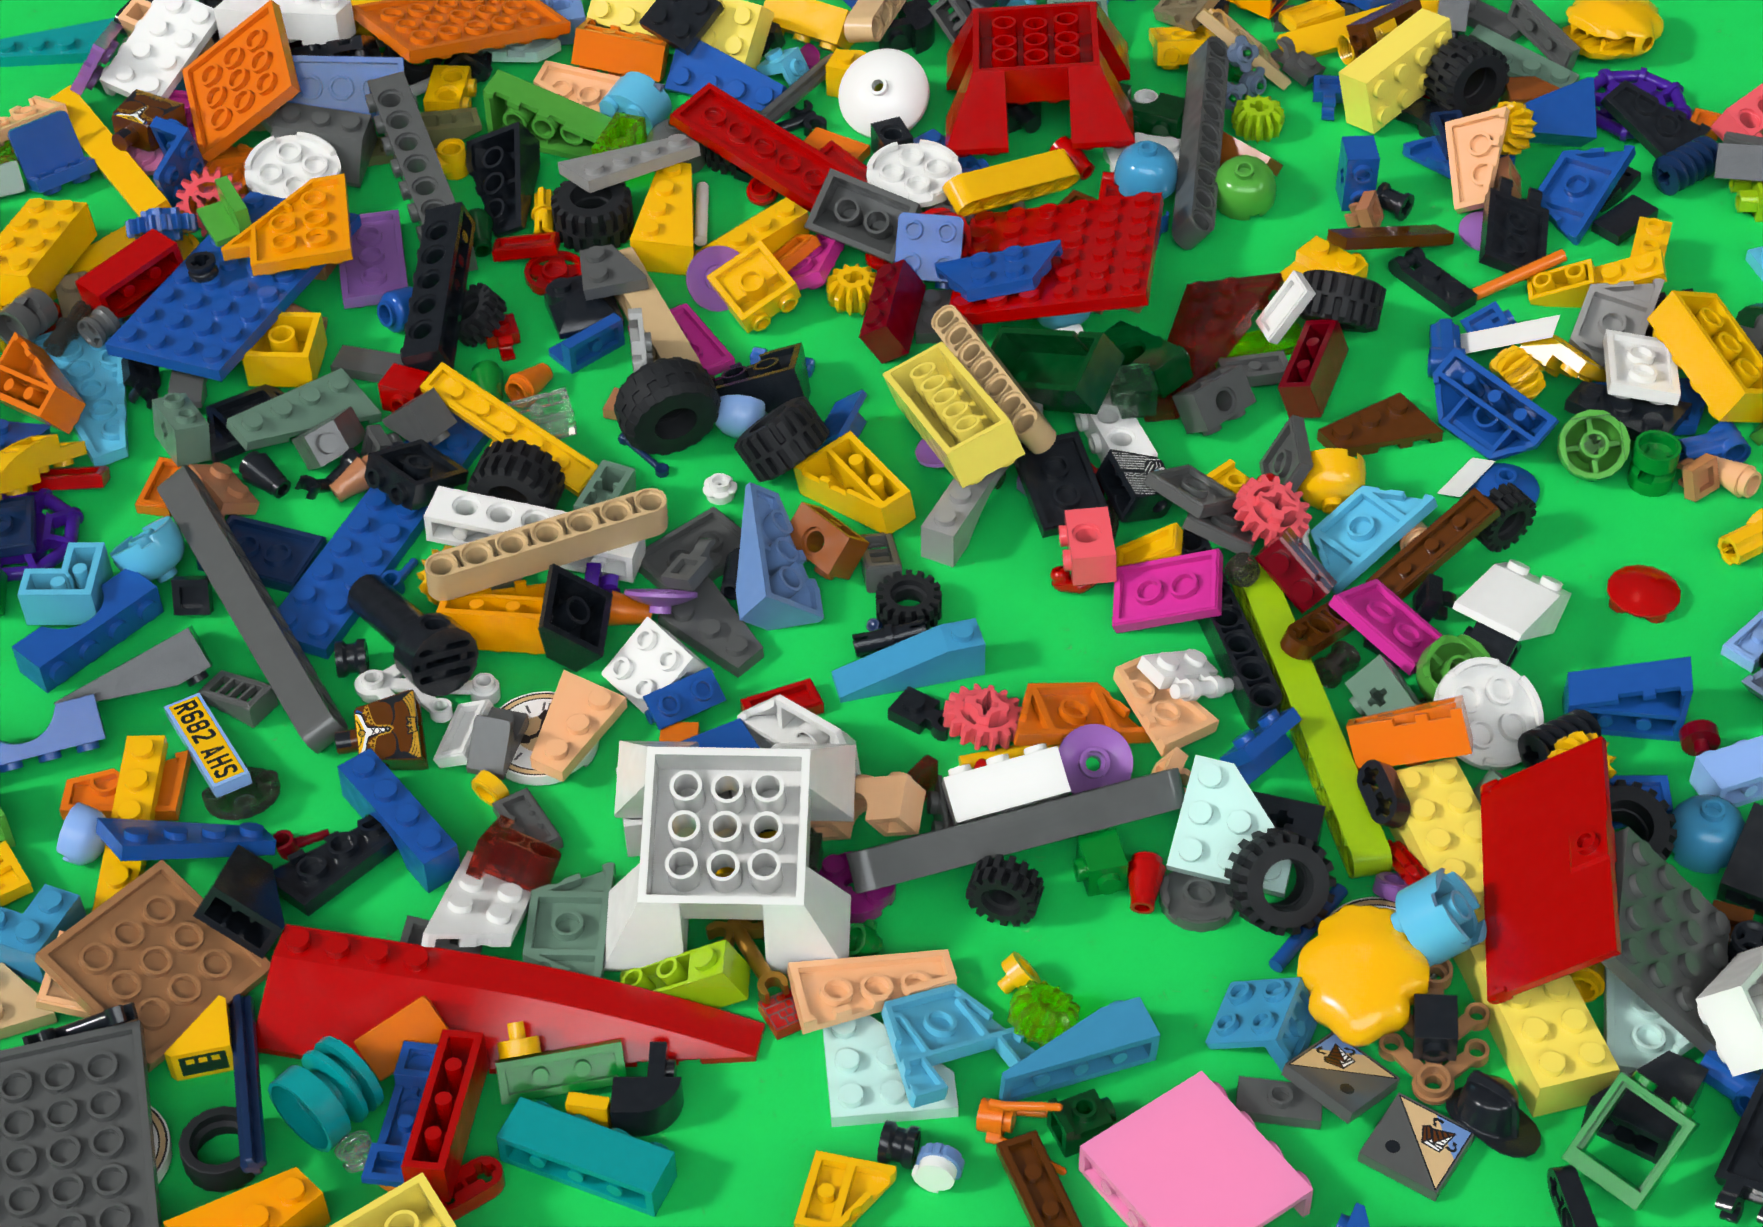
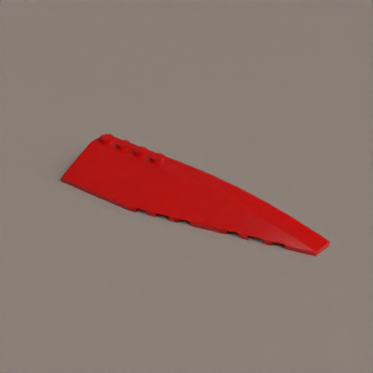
M290 924L285 925L272 955L256 1023L258 1053L302 1059L305 1052L314 1050L315 1044L320 1039L332 1036L353 1049L368 1065L354 1044V1041L418 998L426 996L433 1002L449 1030L484 1033L490 1074H497L495 1060H500L497 1043L509 1041L507 1024L524 1021L526 1038L539 1036L541 1052L621 1039L625 1068L637 1067V1062L649 1061L650 1042H667L669 1059H676V1065H679V1062L683 1060L699 1059L701 1064L756 1062L765 1031V1023L686 999L604 978L511 959L437 947H424L418 944Z

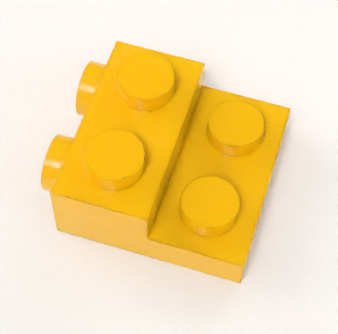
M1199 25L1195 31H1188L1176 26L1149 28V41L1153 46V59L1157 66H1161L1162 69L1166 70L1178 69L1179 65L1188 64L1190 55L1209 37L1216 36L1204 25Z
M1316 235L1296 250L1295 261L1275 276L1274 282H1285L1293 270L1302 274L1310 270H1328L1367 279L1369 264L1360 253L1354 252L1350 254L1340 247L1329 243L1327 239L1324 240Z
M761 240L706 276L709 284L725 302L730 313L747 334L752 330L759 332L767 328L771 322V317L780 311L783 313L790 312L796 307L798 299L802 297L796 282Z
M1555 334L1551 338L1520 343V348L1525 349L1526 353L1532 356L1534 362L1538 364L1539 370H1545L1556 378L1561 373L1569 378H1580L1586 382H1592L1593 380L1596 382H1606L1604 367Z

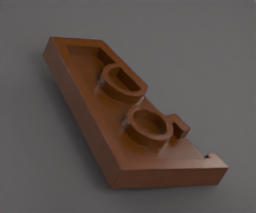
M1399 392L1318 429L1317 440L1325 448L1348 449V456L1356 457L1357 453L1360 455L1378 453L1379 448L1398 445L1400 449L1412 447L1413 442L1428 439L1430 444L1442 442L1444 431Z

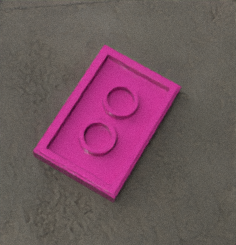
M687 303L670 309L698 356L702 367L707 370L709 375L715 376L730 369L731 365L735 364V358Z
M1220 548L1116 567L1117 582H1114L1112 627L1116 634L1222 615L1223 554Z
M1378 579L1338 593L1332 597L1328 604L1409 676L1416 673V664L1422 652L1435 640L1443 636Z

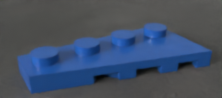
M701 40L688 56L675 49L664 87L670 92L692 97L710 82L758 113L787 89L783 84Z
M97 818L96 824L97 835L120 861L230 857L238 844L257 856L275 855L277 842L262 825L251 822L240 825Z

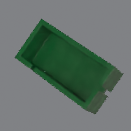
M1000 327L991 345V349L1033 402L1043 404V410L1097 415L1125 358V355L1103 332L1079 331L1077 334L1075 331Z

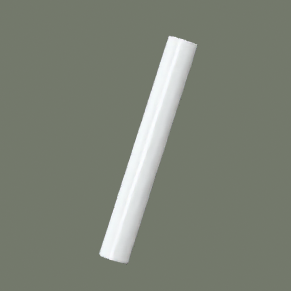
M699 182L696 186L694 242L697 246L707 244L709 185L706 182Z

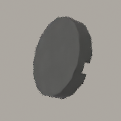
M1174 871L1169 873L1168 876L1166 873L1159 890V903L1162 913L1171 923L1185 930L1196 932L1217 930L1228 924L1237 911L1229 903L1233 898L1225 892L1224 885L1227 884Z

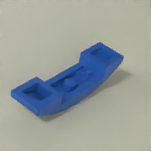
M403 1042L394 1071V1090L378 1141L371 1144L361 1176L362 1183L398 1187L404 1183L401 1164L438 1046L437 1044Z

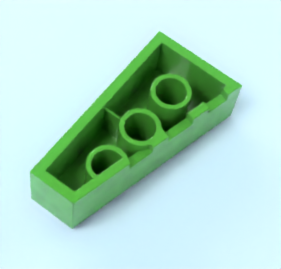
M498 69L483 89L488 133L520 122L539 140L540 152L569 159L611 151L617 145L614 118Z

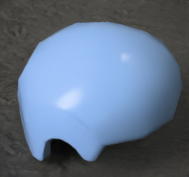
M739 394L720 397L719 414L715 424L723 434L738 439L749 427L766 415L765 403L760 399Z
M77 802L70 809L64 820L56 846V851L63 855L62 859L64 861L82 866L94 862L104 852L105 842L96 833L97 818H106L101 811Z

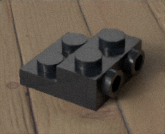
M420 439L369 453L364 478L369 487L373 489L378 488L380 491L387 493L392 503L395 505L401 504L404 508L412 511L429 506L438 486L451 488L465 484L469 471Z

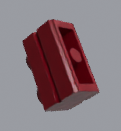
M1290 526L1265 545L1255 557L1256 561L1301 614L1305 613L1329 594L1337 583L1307 546L1299 542V537Z

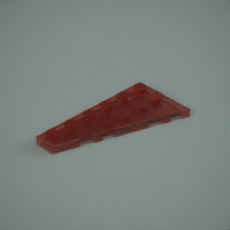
M1281 273L1241 278L1229 277L1224 280L1197 281L1187 284L1167 341L1177 346H1182L1188 352L1190 367L1194 377L1164 399L1149 392L1142 409L1145 422L1174 420L1180 417L1172 396L1215 370V363L1218 359L1228 356L1252 325L1251 317L1257 310H1264L1269 303L1268 296L1273 290H1279L1284 284Z

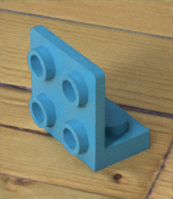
M1302 977L1231 982L1205 1041L1209 1049L1265 1047L1282 1072L1285 1063L1309 1047L1318 1024L1308 1011L1311 994L1305 987Z

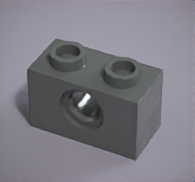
M1241 364L1218 367L1172 396L1187 434L1202 432L1203 436L1213 434L1222 429L1221 423L1224 421L1234 420L1243 416L1246 413L1245 408L1256 402Z

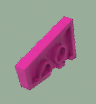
M818 233L816 234L821 245L787 272L796 282L799 291L806 288L814 290L826 283L827 277L835 266L840 253L844 250L845 244Z

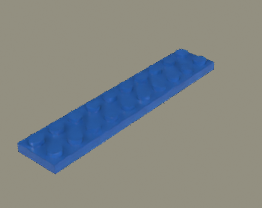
M452 413L457 423L447 429L450 436L435 446L431 442H428V444L468 470L490 438ZM370 487L278 607L305 653L329 659L334 652L335 642L342 641L360 617L349 606L348 594L351 586L362 576L367 574L381 576L385 571L396 568L425 528L424 514L428 506L411 511L404 508L401 504L395 505L392 503L389 495L378 488L373 489Z

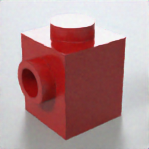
M393 363L378 383L382 409L394 412L405 403L423 394L419 386L428 378L430 372Z

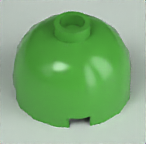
M1239 155L1225 161L1217 170L1215 182L1218 184L1217 208L1222 214L1231 219L1245 221L1250 220V216H1255L1259 213L1260 216L1266 214L1273 206L1276 197L1274 173L1267 163L1261 159L1250 155Z
M1589 409L1577 413L1564 424L1558 436L1557 453L1561 464L1571 475L1582 480L1598 481L1611 477L1627 460L1630 454L1628 431L1621 421L1619 422L1610 415L1611 413L1604 410Z
M1443 635L1422 652L1416 664V681L1420 692L1428 702L1434 701L1438 684L1452 668L1471 658H1491L1482 644L1468 635Z

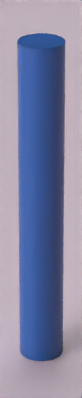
M1336 883V887H1332L1329 890V893L1335 895L1332 904L1329 902L1325 903L1323 909L1328 911L1325 917L1322 919L1316 916L1313 919L1316 925L1311 929L1301 926V933L1291 935L1269 960V966L1274 971L1282 972L1318 930L1320 922L1329 917L1347 896L1348 891L1343 885Z

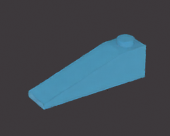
M976 618L941 624L831 671L832 679L840 703L904 691L908 686L919 688L985 675L986 644Z
M1136 997L1126 1001L1118 1000L1110 1003L1108 1006L1101 1007L1004 1071L1001 1077L999 1100L1017 1101L1155 1061L1160 1033L1141 998Z

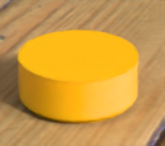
M481 770L471 781L472 789L476 795L490 806H492L493 802L510 795L505 784L489 771Z

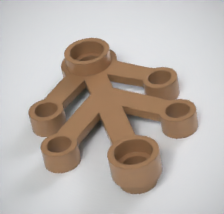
M1449 960L1430 967V975L1436 974L1442 979L1436 980L1429 977L1427 994L1444 995V990L1451 985L1453 966ZM1473 1002L1465 1008V1013L1458 1018V1040L1471 1030L1482 1031L1487 1028L1490 1010L1485 1004ZM1410 1013L1409 1022L1402 1030L1413 1040V1015ZM1478 1013L1481 1014L1484 1018L1481 1020H1474L1470 1017V1015ZM1393 1032L1379 1039L1378 1052L1384 1060L1396 1061L1413 1077L1412 1091L1420 1101L1429 1105H1440L1452 1097L1455 1089L1454 1080L1470 1067L1480 1068L1487 1064L1490 1048L1484 1040L1474 1038L1466 1042L1464 1051L1456 1056V1061H1449L1445 1065L1427 1061L1424 1064L1419 1059H1413V1054L1404 1047L1403 1038ZM1392 1043L1397 1045L1398 1049L1391 1051L1384 1046ZM1474 1049L1480 1050L1483 1055L1476 1057L1471 1055L1470 1051ZM1429 1083H1435L1440 1088L1431 1089L1426 1087V1085Z

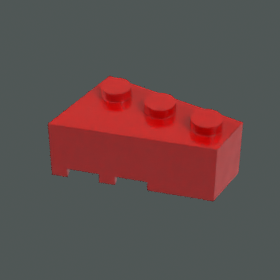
M153 228L76 280L75 284L86 308L93 311L98 306H104L111 310L119 319L134 314L184 260L177 242Z

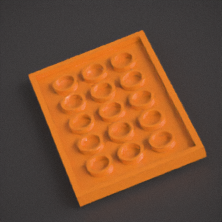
M382 0L352 6L355 21L409 63L420 64L425 62L426 59L432 58L448 59L452 55L459 53L475 54L481 49H502L506 45L514 43L529 44L532 40L556 39L559 35L569 34L571 30V22L540 0Z

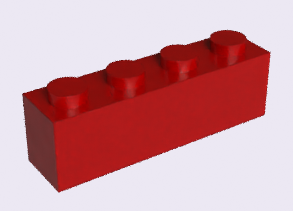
M442 1029L401 1164L404 1183L423 1172L440 1201L451 1202L489 1068L483 1032Z

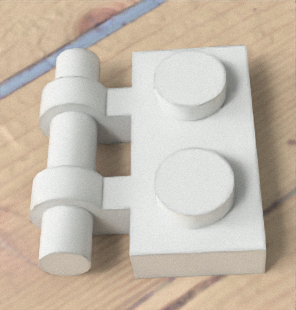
M1196 649L1142 655L1137 665V668L1159 690L1170 688V695L1173 699L1196 701L1201 696L1220 698L1225 693L1232 692L1234 689L1233 680L1217 675L1218 670L1207 660V657L1202 652Z

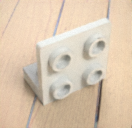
M647 616L604 668L602 676L645 714L648 707L643 699L644 695L681 680L683 676L687 677L706 669L709 666L672 633Z

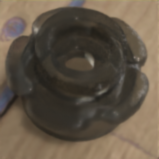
M1240 552L1234 555L1226 564L1225 575L1228 577V582L1232 585L1249 587L1259 578L1260 567L1254 555Z

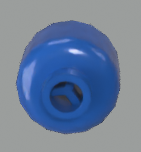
M411 286L384 293L377 306V315L381 324L394 333L405 332L404 327L408 321L410 309L409 298L412 297L413 291Z

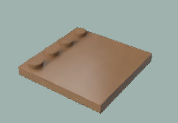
M160 860L38 951L35 956V962L90 1016L118 1005L134 1002L138 1019L132 1021L140 1020L144 1028L148 1072L165 1060L164 1053L218 995L226 998L229 1009V1005L233 1002V996L240 993L244 997L267 979L271 963L265 956L263 959L193 917L203 897L164 860Z

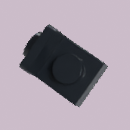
M488 51L482 56L477 53L454 54L444 62V65L470 66L471 76L476 78L477 84L480 81L485 82L493 70L491 67L492 54Z

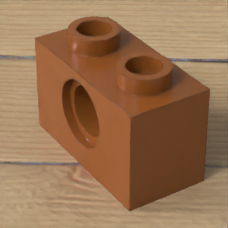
M801 502L790 521L794 529L790 533L797 550H803L807 559L806 562L811 561L816 565L814 568L816 573L829 580H833L834 577L850 579L870 544L867 540L823 507L806 502Z

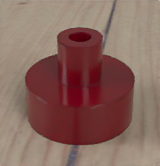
M1699 719L1688 722L1679 731L1682 750L1691 756H1698L1708 750H1717L1721 743L1717 725L1709 720Z

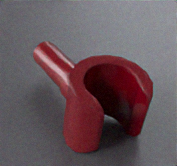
M328 829L295 838L291 831L281 830L275 833L273 837L277 840L276 850L282 859L289 861L288 855L300 850V848L306 847V845L322 841L324 837L330 834Z

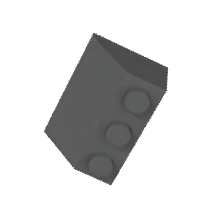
M286 102L281 106L272 124L271 136L278 138L287 135H297V132H305L323 138L336 150L342 174H345L347 186L360 188L378 140L372 116Z
M830 168L804 227L893 264L895 263L899 215L903 212L922 213V209L917 202Z

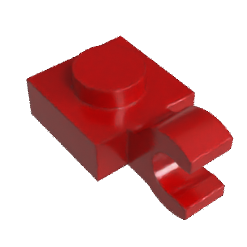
M513 313L505 314L504 321H499L501 325L499 330L494 329L492 331L494 336L485 338L488 349L498 347L502 362L515 359L512 346L521 343Z

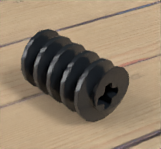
M1575 709L1523 733L1519 737L1517 745L1523 766L1528 768L1549 759L1547 756L1551 751L1555 750L1554 744L1557 740L1565 736L1568 737L1569 734L1575 731H1583L1585 735L1597 733V736L1600 737L1601 727L1598 721L1588 711Z

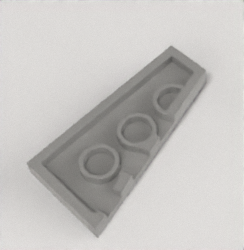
M674 134L661 140L558 162L559 174L587 192L592 193L701 156L700 145L684 134Z

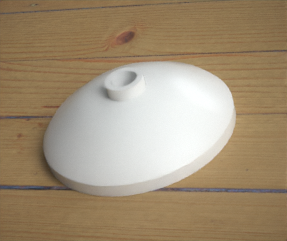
M877 49L862 55L847 69L839 87V106L847 123L856 132L865 137L871 138L870 123L899 116L907 129L911 130L920 121L927 109L930 87L924 69L912 56L896 49ZM877 84H883V88L880 91H874Z

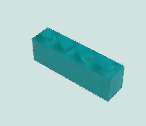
M520 1097L496 1136L501 1161L653 1217L656 1216L677 1177L675 1152L669 1150L665 1145L658 1142L649 1143L640 1140L619 1128L610 1129L598 1125L580 1114L571 1115L559 1111L544 1101L534 1102Z

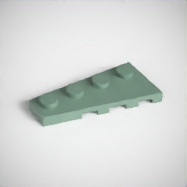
M1480 24L1470 34L1483 40L1506 56V63L1510 67L1507 75L1510 77L1536 76L1559 88L1579 81V74Z
M340 368L227 418L226 428L242 447L248 451L289 442L290 437L306 432L350 406L359 421H367L368 424L380 422L382 413L350 376Z

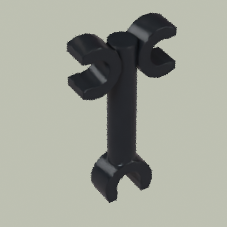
M808 100L804 101L803 110L796 109L793 106L790 109V119L775 123L788 132L804 127V135L806 137L816 127L827 130L826 119L816 115L813 111L812 103Z
M132 1002L106 1009L104 1012L57 1028H49L40 1031V1033L24 1036L22 1039L24 1045L123 1024L138 1019L135 1004Z

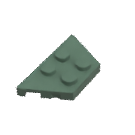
M615 863L603 864L602 872L585 878H581L578 873L564 878L560 883L547 884L531 890L522 953L523 962L604 978L609 891L615 885Z

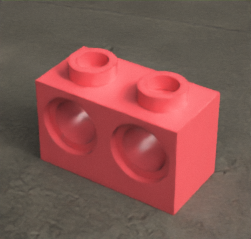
M1763 83L1728 107L1711 126L1712 131L1722 141L1727 131L1763 138Z

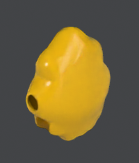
M1575 0L1573 5L1566 10L1570 25L1562 28L1563 32L1581 48L1579 54L1582 56L1600 60L1629 59L1641 56L1652 48L1654 41L1661 37L1664 31V20L1659 15L1658 8L1649 0Z
M1344 905L1338 912L1320 922L1318 936L1308 942L1299 954L1297 977H1302L1305 987L1311 994L1308 1004L1310 1015L1316 1022L1329 1028L1343 1043L1355 1048L1368 1046L1382 1036L1404 1028L1409 1022L1410 1006L1414 1004V994L1428 993L1429 962L1419 950L1412 946L1405 933L1399 932L1393 927L1391 914L1396 912L1394 909L1378 908L1372 905Z

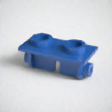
M710 667L643 696L648 710L645 711L646 719L649 724L656 723L659 731L726 701Z

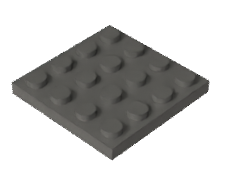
M1629 827L1615 832L1617 859L1615 871L1622 954L1613 956L1601 963L1704 1055L1708 1050L1717 1051L1716 1041L1708 1025H1705L1699 1017L1698 1004L1695 999L1728 965L1730 921L1697 888L1689 884L1677 872L1674 866L1662 859L1648 842L1642 840Z

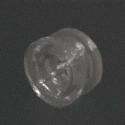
M359 1130L347 1135L336 1146L335 1155L339 1160L343 1161V1167L349 1173H356L364 1169L372 1144L371 1136L365 1130Z

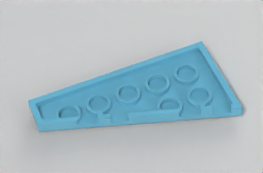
M124 317L118 319L121 326L124 324ZM77 322L39 335L33 343L47 352L86 403L80 419L74 425L73 430L80 441H85L87 455L93 465L104 466L129 457L126 385L123 384L121 365L123 358L108 355L105 344L100 348H94L89 345L80 335Z

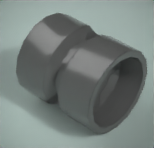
M36 288L26 289L12 303L7 304L0 310V338L8 344L14 332L33 342L58 320L56 305L43 291Z

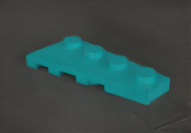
M114 18L0 39V67L84 63L90 54L93 44L111 21H114ZM113 54L112 58L109 59L108 62H112L113 57H114V54Z

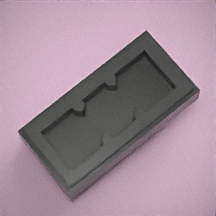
M528 788L492 803L493 812L528 863L563 848L562 837Z
M1239 1076L1236 1107L1239 1111H1245L1249 1114L1254 1122L1320 1130L1322 1104L1295 1084L1286 1081Z

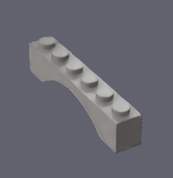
M1033 402L1043 414V404ZM1010 466L999 468L986 475L979 483L968 485L964 488L959 485L955 478L952 480L921 525V557L950 567L955 566L970 543L977 521L992 490Z

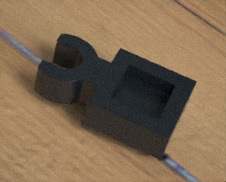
M123 358L121 360L123 384L133 388L128 395L130 402L135 404L138 398L142 397L146 401L147 408L151 409L152 399L158 398L157 390L161 386L159 367Z
M908 686L888 708V720L918 735L926 728L931 731L935 739L939 741H946L948 739V728L943 727L944 710H940L939 700Z

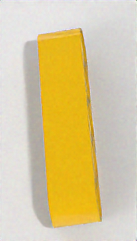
M1057 149L956 175L943 185L942 190L956 214L965 217L1066 190L1073 186L1081 176L1066 150Z

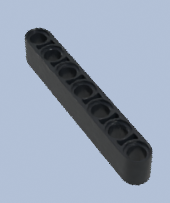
M1183 529L1182 555L1212 550L1208 540ZM1223 572L1222 615L1198 619V622L1224 678H1231L1234 682V689L1231 693L1246 725L1251 730H1254L1259 726L1257 720L1267 712L1276 708L1280 713L1282 693Z

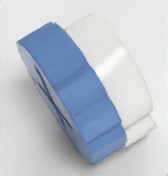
M938 1142L926 1143L919 1150L911 1175L920 1187L938 1194L939 1190H948L954 1185L955 1180H959L965 1160L958 1150L949 1145Z

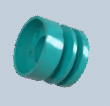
M332 1036L323 1037L315 1044L314 1050H308L303 1054L301 1059L303 1067L299 1065L289 1066L270 1083L268 1088L272 1103L287 1125L307 1144L321 1152L332 1150L350 1133L352 1128L350 1121L355 1123L363 1122L367 1118L369 1111H375L384 1100L382 1087L365 1061L353 1049Z

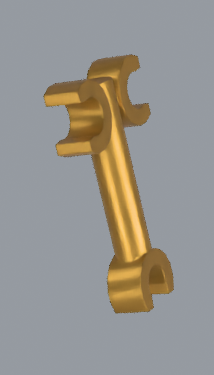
M729 919L727 923L714 921L707 925L705 928L708 940L722 936L724 938L721 940L726 939L733 947L736 942L758 978L757 987L761 1002L764 1004L770 1003L767 989L773 986L779 987L785 996L789 994L787 977L781 972L771 970L753 939L764 937L763 920L759 923H750L753 920Z

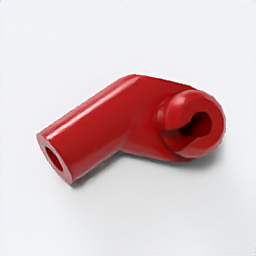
M1062 565L1055 567L1050 573V577L1053 580L1052 586L1060 592L1081 594L1096 585L1073 586L1070 571L1064 572Z

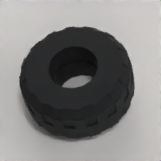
M681 357L662 358L641 366L639 370L627 377L626 382L621 385L616 396L614 412L622 433L632 447L648 454L668 455L673 452L683 451L687 447L698 443L712 430L713 424L718 418L721 399L712 378L701 364Z

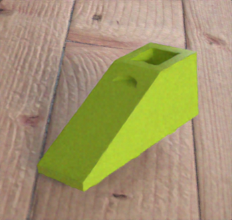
M725 939L686 951L674 957H668L641 968L621 971L620 983L675 996L718 1009L748 1000L751 967Z

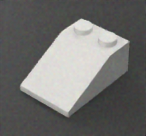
M1510 559L1509 562L1494 564L1455 601L1452 609L1517 641H1523L1553 634L1572 593L1562 589L1563 583L1546 575H1542L1539 578L1529 573V566Z

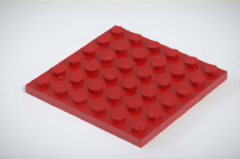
M1140 192L1135 196L1127 197L1113 195L1102 200L1093 201L1080 199L1069 204L1060 205L1047 203L1035 208L1024 209L1023 207H1015L1008 211L994 213L992 211H983L974 215L969 224L972 235V247L967 251L968 257L978 252L992 253L1003 251L1010 246L1024 247L1055 240H1061L1063 254L1061 257L1054 256L1051 259V270L1041 278V282L1035 290L973 302L966 301L961 297L960 292L953 290L949 305L955 306L972 325L1148 306L1164 206L1162 192Z

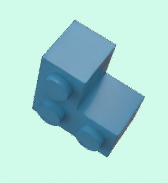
M44 884L24 913L0 906V963L3 962L17 976L42 984L45 971L35 962L36 953L55 940L59 930L67 931L86 916L80 895Z

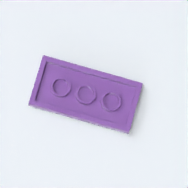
M398 209L360 214L362 226L351 237L353 260L339 263L344 309L378 305L384 293L408 287Z

